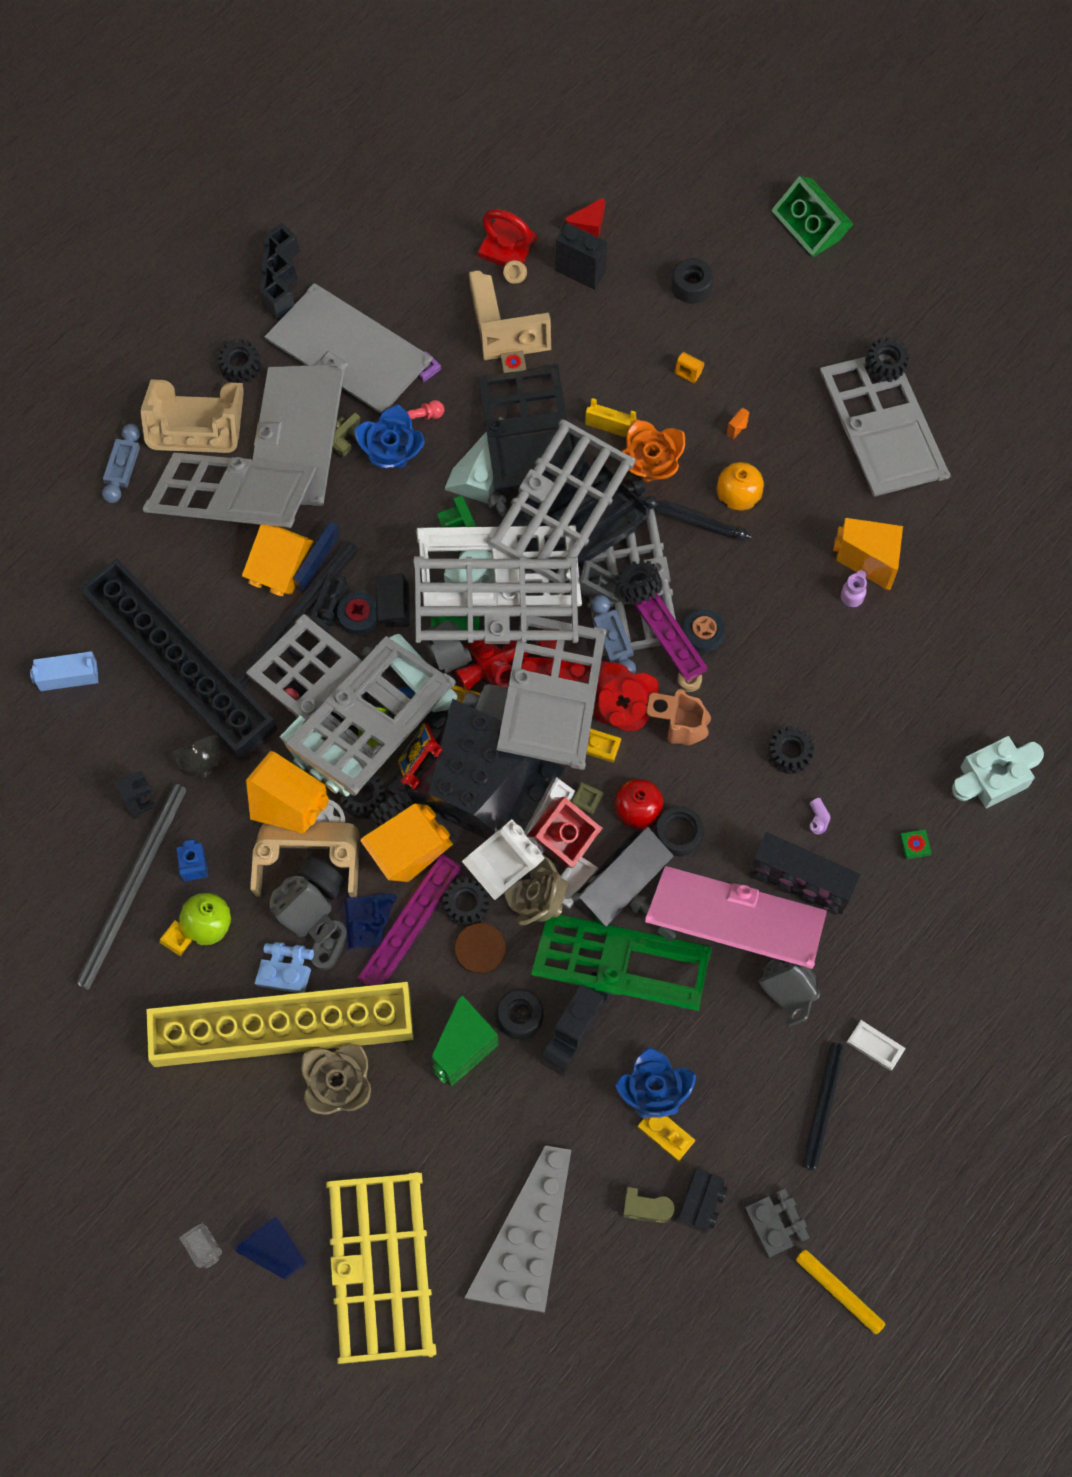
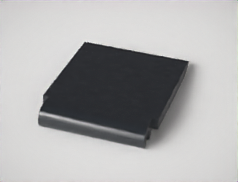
M587 462L584 463L581 472L578 474L581 481L584 480L591 468ZM603 465L591 487L594 488L604 481H611L614 474ZM622 482L612 497L611 505H607L591 532L588 544L583 546L577 556L578 567L634 533L636 526L649 516L650 509ZM564 483L546 515L553 518L555 512L571 502L578 488L569 483ZM527 498L525 502L537 510L541 505L530 498ZM598 502L573 517L568 526L575 525L576 532L580 534ZM520 510L510 527L528 526L533 517ZM541 522V524H540L539 526H548V525L545 524V523H543V522ZM544 537V538H545V544H546L547 540L549 539V537ZM560 537L553 551H566L564 537ZM532 538L528 544L534 552L538 551L537 538ZM551 569L554 573L558 571V569Z

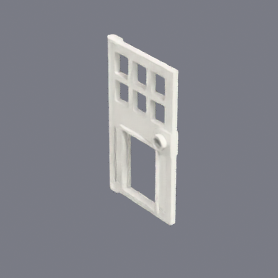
M575 525L567 526L572 530L576 531ZM527 526L510 527L501 543L514 549L517 545V538H521ZM539 526L532 537L538 540V551L523 552L522 555L530 559H537L545 545L544 537H550L554 528ZM498 527L417 528L416 531L419 553L424 559H428V551L492 550V559H512L487 544L488 539L494 536ZM562 534L561 537L565 538L566 551H552L548 559H565L575 540ZM577 560V606H581L582 600ZM421 569L422 582H430L429 569ZM493 569L494 583H519V569ZM569 570V572H568L567 575H566V576H567V580H566V581H569V583H571V582H570V570ZM539 573L525 574V582L541 581V583H549L551 581ZM422 592L423 606H467V592ZM472 593L473 606H520V593ZM542 593L543 596H525L526 607H571V593L570 595Z

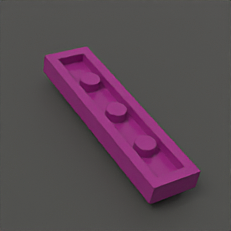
M656 593L657 597L654 599L650 597V601L647 603L643 600L642 604L638 605L636 601L635 607L686 683L706 672L708 667L658 593Z

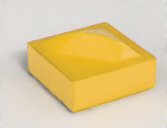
M175 920L161 937L159 943L181 956L193 940L187 939L184 936L179 922Z

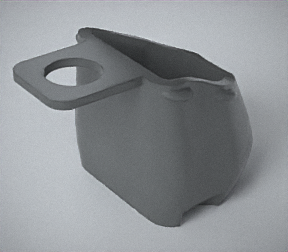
M288 877L272 892L269 902L270 910L283 926L296 933L298 937H305L309 933L318 944H321L336 930V924L327 915L331 911V903L327 902L321 892L313 884L309 883L305 877ZM323 924H328L326 933L317 935L319 927Z
M773 958L762 969L764 974L758 982L765 993L783 1011H789L786 1025L790 1027L808 1018L811 1004L819 998L820 991L816 988V975L810 968ZM801 1009H804V1012L800 1017L793 1019V1016L796 1012H798Z

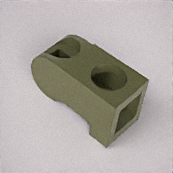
M627 1187L623 1218L656 1223H666L672 1218L674 1204L669 1198L665 1196L656 1199L637 1196V1188Z

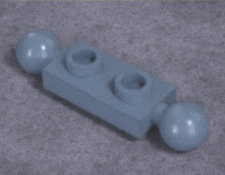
M127 424L123 427L122 436L124 440H115L103 477L104 483L109 484L102 491V496L108 503H115L121 498L119 486L128 487L140 449L139 443L135 441L140 438L141 431L135 424Z
M595 596L591 601V608L600 616L593 619L597 628L607 630L604 648L610 662L618 661L626 666L631 673L635 674L636 665L632 660L628 659L634 653L617 611H608L610 601L606 596Z

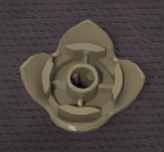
M544 855L545 859L533 870H530V879L517 881L503 893L508 906L513 911L521 914L517 918V923L520 926L534 921L544 922L551 917H558L562 912V902L568 882L560 877L554 864Z
M347 1044L341 1046L335 1052L317 1048L304 1053L301 1065L302 1075L307 1082L304 1100L311 1112L327 1115L337 1111H355L368 1103L371 1094V1085L367 1080L368 1059L360 1045ZM342 1076L343 1084L333 1087L332 1078L338 1079Z

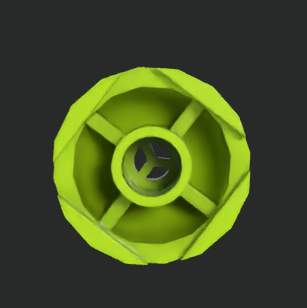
M198 893L190 897L183 905L179 917L180 929L187 939L190 938L193 941H197L199 945H212L221 941L228 932L231 923L230 908L221 897L212 893Z

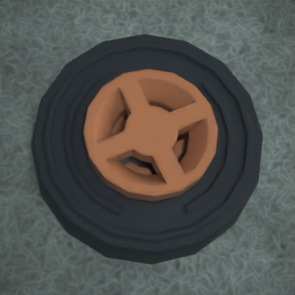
M710 610L692 612L685 619L682 627L683 632L697 652L716 650L722 644L726 634L723 619L716 612Z

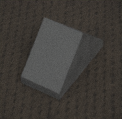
M589 560L585 561L579 582L583 597L594 598L598 595H604L610 602H619L620 592L615 582L616 575Z

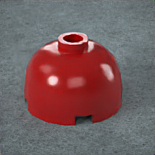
M637 778L627 781L620 787L615 796L614 810L616 817L623 825L636 829L638 827L650 828L657 823L660 815L663 813L664 800L661 791L654 783L646 779Z

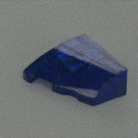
M377 894L372 897H353L344 900L349 950L369 948L380 944L384 926L390 918V910L397 899L396 894Z
M277 1217L263 1225L235 1248L238 1254L243 1255L284 1280L307 1265V1262Z

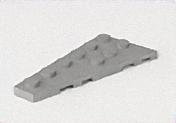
M545 1145L472 1282L465 1299L545 1313L571 1150Z

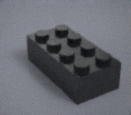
M768 832L765 833L749 872L757 881L762 883L770 882L776 885L778 890L784 893L792 892L800 896L799 898L802 901L821 905L824 910L834 915L837 913L843 914L861 875Z

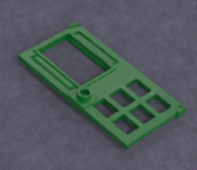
M559 915L556 918L551 917L544 922V929L531 975L576 985L583 984L606 993L622 994L699 1011L707 963L710 959L712 947L677 939L669 941L663 936L611 925L605 927L597 922ZM555 926L578 930L577 935L572 937L554 933ZM584 932L606 936L605 943L583 939ZM551 942L570 945L573 946L572 953L549 949ZM580 948L602 952L601 960L578 955ZM631 950L699 965L695 988L626 973ZM551 958L569 962L568 969L564 970L546 966V959ZM576 964L599 969L597 976L574 972Z

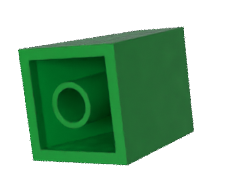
M463 995L458 999L432 1055L434 1063L432 1066L434 1069L433 1073L443 1084L447 1081L451 1087L499 1046L497 1033Z

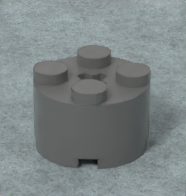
M447 620L427 630L460 629L452 621L449 622ZM422 640L431 662L437 663L439 667L437 670L443 674H448L462 668L472 661L468 649L463 647L460 640Z

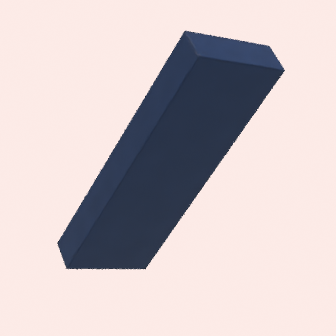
M332 522L327 524L294 575L293 580L297 590L304 592L339 538L338 526Z

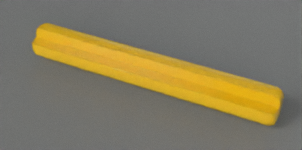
M803 1250L796 1258L797 1263L874 1334L880 1333L885 1327V1322L810 1252Z

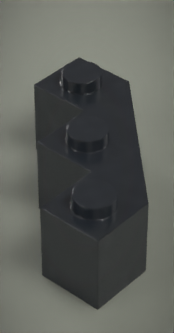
M283 223L265 235L261 269L262 278L259 289L263 306L277 320L294 306L292 291L288 286L297 280L295 265L290 259L300 252L297 236Z

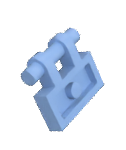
M275 942L274 944L266 943L264 945V953L272 954L271 961L261 960L255 984L263 988L305 993L311 969L303 966L304 959H313L314 951L306 949L305 946L301 945L290 947L285 946L281 942ZM284 956L293 958L291 964L282 963Z

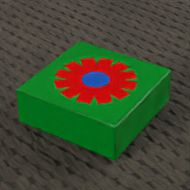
M926 829L901 833L900 840L905 860L931 855Z

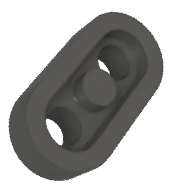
M333 921L337 926L334 932L339 933L337 939H332L329 936L323 943L318 944L315 942L313 946L314 957L311 962L318 970L327 971L336 964L344 947L348 934L344 924L339 921ZM328 924L323 926L319 935L326 933ZM322 955L329 956L326 962L319 960Z

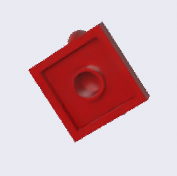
M501 209L487 211L482 218V225L487 236L478 251V257L505 267L508 262L514 260L524 264L537 239V233L531 231L521 218L511 212Z

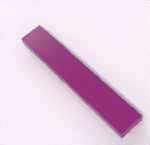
M443 854L438 857L358 976V981L366 986L387 983L445 896V889H449V884L455 881L463 869L462 865Z

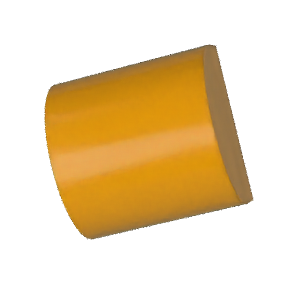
M683 352L677 359L675 374L695 383L703 370L704 362Z

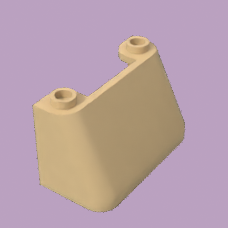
M150 380L140 410L146 445L154 450L217 453L234 451L237 448L244 395L243 383H226L221 388L220 398L176 396L174 386L170 382Z

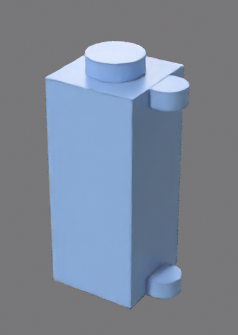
M92 652L33 660L34 665L30 669L32 683H36L40 691L99 683L97 660Z

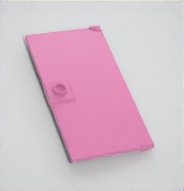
M665 866L651 906L645 917V922L813 969L827 910L762 893L758 889L750 888L747 885L729 884Z

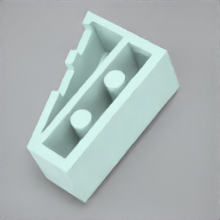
M299 716L280 736L285 745L306 722L302 716ZM315 731L302 744L315 752L326 740ZM334 744L325 752L322 758L335 765L346 752ZM289 750L295 758L293 763L303 771L305 769L308 770L309 774L320 782L324 781L325 785L333 793L340 792L346 797L350 794L344 790L342 785ZM352 758L341 771L354 779L362 771V767L358 761Z

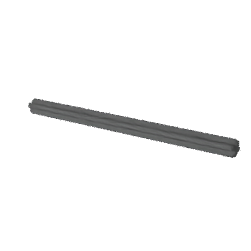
M174 784L76 981V984L83 989H90L183 800L186 789L182 785Z

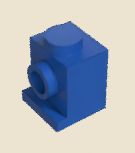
M188 840L182 843V847L176 848L180 876L184 882L209 877L205 849L202 843L197 844L195 840ZM195 856L193 860H187V857Z

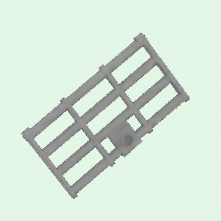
M562 419L559 422V429L542 457L536 460L534 470L530 469L519 487L518 492L520 493L517 498H513L511 501V508L494 536L488 539L487 544L512 559H519V557L530 559L522 554L539 525L543 522L554 528L537 559H548L562 534L575 540L566 558H577L583 546L588 544V538L607 505H611L612 497L628 469H632L636 460ZM569 432L580 438L561 470L549 462L565 435ZM589 443L601 451L584 480L581 481L570 475ZM610 455L621 461V464L606 490L602 493L591 487ZM546 470L557 476V478L552 482L550 479L542 476V473ZM567 482L578 488L558 522L546 514L564 483ZM587 493L599 501L579 534L567 526ZM527 498L541 504L538 510L525 503ZM520 510L533 518L515 548L512 549L501 543ZM549 569L532 570L554 583H565L567 580L566 575L570 569H558L557 573Z
M651 509L649 516L646 518L651 541L650 545L637 547L635 533H632L626 537L627 549L614 551L613 546H611L604 553H600L589 561L592 563L606 561L608 571L618 575L615 559L629 556L632 566L634 561L639 564L640 554L653 552L654 558L644 560V562L650 561L651 564H655L663 584L658 595L676 620L671 598L673 590L669 587L670 574L666 556L663 557L662 552L664 545L660 542L654 509ZM621 595L619 602H610V607L615 606L632 650L661 646L642 616L645 640L631 642L624 605L630 604V602L626 603ZM589 598L587 606L588 610H591L593 625L596 627L593 618L600 615L592 610L591 601L593 598ZM603 646L602 656H607L606 650Z
M414 556L416 643H421V640H468V643H473V640H484V644H509L510 640H521V643H526V640H572L573 643H578L576 557H567L566 559H524V557H519V559H472V557H466V559H424L423 556ZM420 569H466L467 583L420 582ZM472 569H519V583H472ZM525 569H570L571 583H525ZM420 592H467V606H421ZM472 593H520V606H473ZM525 593H571V607H526ZM421 616H467L468 630H421ZM473 616H484V630H473ZM509 616H520L521 630H510ZM526 616H572V630H526Z

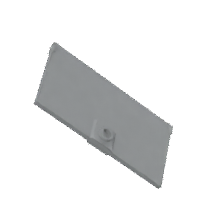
M315 283L265 336L267 341L306 366L344 364L342 389L381 414L396 401L433 359L430 355Z
M341 363L268 367L260 419L254 443L253 460L315 466L316 471L300 505H324L345 365Z

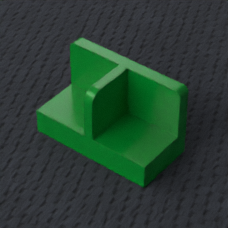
M462 495L453 498V508L437 514L442 528L476 527ZM453 551L454 554H458V553H461V552H462V551Z

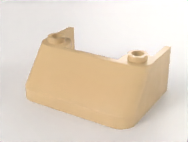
M315 822L305 834L265 823L261 826L253 849L250 890L256 897H261L263 865H271L278 859L279 848L330 849L332 863L340 868H349L348 893L351 899L357 900L360 833L356 826L350 823Z

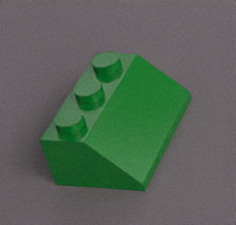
M802 176L797 178L771 210L813 257L840 241L853 225L851 220L812 178Z

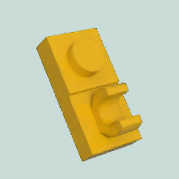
M667 1116L662 1118H644L637 1127L678 1162L695 1142L694 1138Z

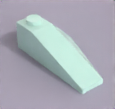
M485 433L453 468L445 490L489 504L488 499L493 495L495 486L487 433Z

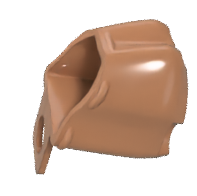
M682 689L677 690L675 696L658 693L650 694L647 714L651 717L670 720L667 740L670 744L689 746L700 742L708 736L707 725L711 721V716L699 698L687 695ZM656 700H664L668 708L660 713L654 710L653 703Z

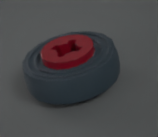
M354 592L346 595L337 607V619L340 626L346 632L354 635H363L371 632L379 622L377 601L371 595L363 592Z

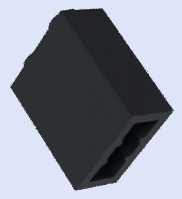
M567 223L556 239V271L595 290L606 273L607 242Z

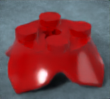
M608 662L599 673L592 716L602 723L612 724L624 731L640 730L648 722L647 707L649 696L652 693H658V680L647 673L633 674L626 666L620 663ZM620 695H623L624 698L629 697L630 700H627V704L623 705L617 702Z

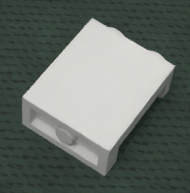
M511 819L462 862L491 897L496 900L545 858L539 848L527 838L523 829Z

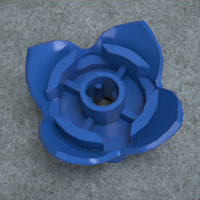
M398 404L386 409L381 414L378 422L367 421L354 428L357 443L367 453L370 462L380 468H402L406 466L407 461L416 456L425 444L423 434L418 430H413L409 414Z
M648 1047L637 1057L633 1073L621 1076L616 1082L615 1087L622 1099L635 1108L641 1118H662L674 1115L679 1111V1106L693 1091L696 1074L683 1067L673 1069L668 1058L663 1053Z

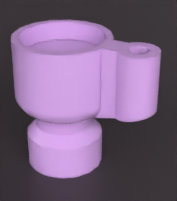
M863 570L852 574L842 588L841 600L848 607H858L864 601L867 580L865 578L866 573Z

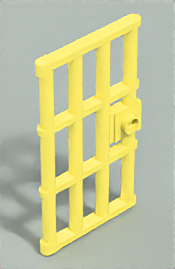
M415 1172L406 1175L326 1182V1188H329L332 1239H330V1245H333L331 1269L332 1285L336 1288L334 1305H337L340 1350V1358H337L338 1364L417 1356L433 1357L436 1355V1344H433L429 1302V1296L432 1293L431 1289H428L424 1237L427 1236V1231L423 1227L420 1184L423 1183L422 1173ZM409 1181L413 1231L397 1233L393 1183ZM383 1184L386 1234L370 1235L367 1185ZM356 1186L359 1236L343 1238L340 1188ZM414 1238L418 1290L401 1292L397 1239ZM387 1240L391 1293L374 1294L371 1242ZM360 1243L361 1255L344 1256V1244ZM363 1283V1296L347 1297L346 1285ZM418 1297L422 1349L406 1351L402 1298ZM391 1300L395 1352L378 1354L375 1301ZM364 1302L367 1355L351 1356L348 1304Z

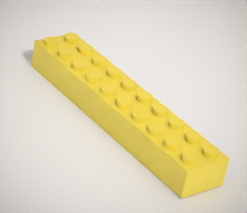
M408 982L147 1009L148 1058L154 1067L304 1052L317 1048L333 1049L347 1044L361 1046L414 1040Z

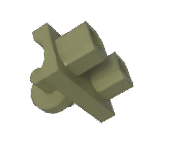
M354 413L348 420L341 416L336 421L332 452L335 451L342 457L350 452L351 444L346 439L351 436L357 441L354 428L361 424L359 415Z

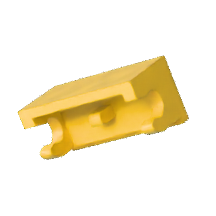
M592 398L591 406L586 410L585 425L626 437L630 425L637 418L636 412L631 411L629 415L597 405V399Z

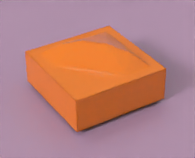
M741 408L730 420L727 429L729 437L734 439L742 429L747 427L749 411Z

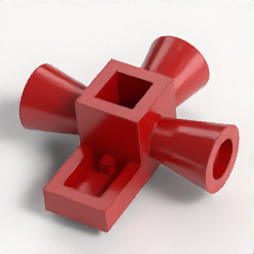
M473 640V643L464 645L463 647L468 649L471 658L476 664L454 671L462 688L467 692L482 678L490 685L508 688L512 666L508 663L514 659L517 640H510V643L501 649L495 644H484V640ZM524 652L523 657H527L530 654Z

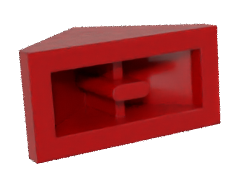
M601 198L565 218V225L569 223L599 238L605 214V200Z

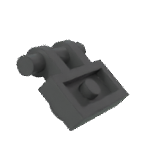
M786 1189L776 1193L781 1203L775 1206L768 1196L744 1208L768 1259L792 1248L793 1244L789 1236L795 1233L800 1243L810 1239L805 1229L807 1225L804 1219H800L794 1207L796 1203L793 1197H789ZM784 1211L791 1223V1226L787 1228L784 1227L778 1215Z

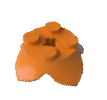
M634 420L627 431V448L622 450L624 454L636 460L632 469H628V471L641 477L645 482L667 479L673 476L679 468L678 459L685 448L684 431L667 428L659 432L647 421Z

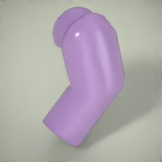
M817 798L810 802V806L815 813L814 819L810 823V830L815 834H822L826 831L831 817L821 798Z

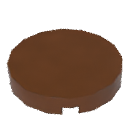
M476 923L466 927L459 934L455 942L457 960L468 972L487 974L495 971L504 960L506 952L504 938L495 927L486 923Z

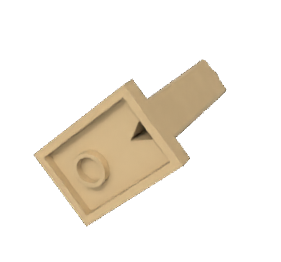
M481 271L469 272L470 290L482 342L484 360L501 358L500 353L523 350L524 354L551 350L549 313L501 320L491 275H485Z

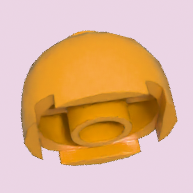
M737 462L723 469L718 477L716 491L719 500L726 503L728 508L742 511L751 509L755 503L760 501L764 482L761 473L756 467L749 463Z

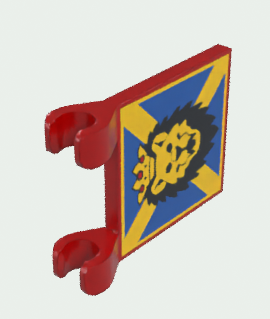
M426 722L423 723L397 761L403 776L400 780L401 783H407L413 790H415L420 782L414 775V772L430 751L437 758L442 751V747L435 741L431 728Z

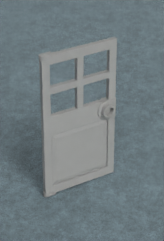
M879 355V359L883 363L889 361L891 365L895 364L894 358L890 355ZM866 357L820 368L819 371L873 496L936 480L942 481L951 477L905 373L896 381L893 379L892 382L884 381L872 384L865 369ZM857 369L864 387L839 393L832 375ZM900 386L907 403L883 409L876 392ZM867 394L875 412L850 417L843 400Z
M173 453L150 499L146 501L143 512L291 528L295 521L294 517L314 476L316 467L256 461L241 457L225 458ZM181 462L199 464L191 481L172 479ZM208 465L227 467L219 484L200 482ZM168 487L186 489L178 506L159 504ZM196 490L215 492L207 509L188 507Z
M526 616V630H528L529 626L546 630H572V624L537 616ZM578 625L579 637L595 640L593 657L563 651L565 640H557L556 649L521 643V640H517L498 739V751L570 765L571 768L580 770L585 769L587 746L607 630ZM524 652L554 658L551 676L521 669ZM561 660L591 666L588 684L558 678Z

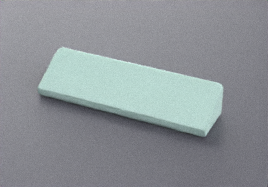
M400 634L390 637L391 640L425 661ZM399 656L390 665L415 693L430 679L429 676ZM450 689L434 706L432 711L449 710L452 698L456 700L457 694Z

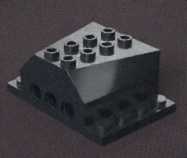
M452 698L448 713L443 711L433 712L431 710L425 720L431 728L435 741L442 747V751L437 758L429 751L416 769L414 775L420 782L415 790L411 789V786L407 783H401L400 780L403 776L399 767L387 791L393 796L407 793L414 804L428 805L435 814H440L444 820L485 839H489L511 819L525 831L552 778L560 780L565 767L551 761L498 751L497 745L502 721Z

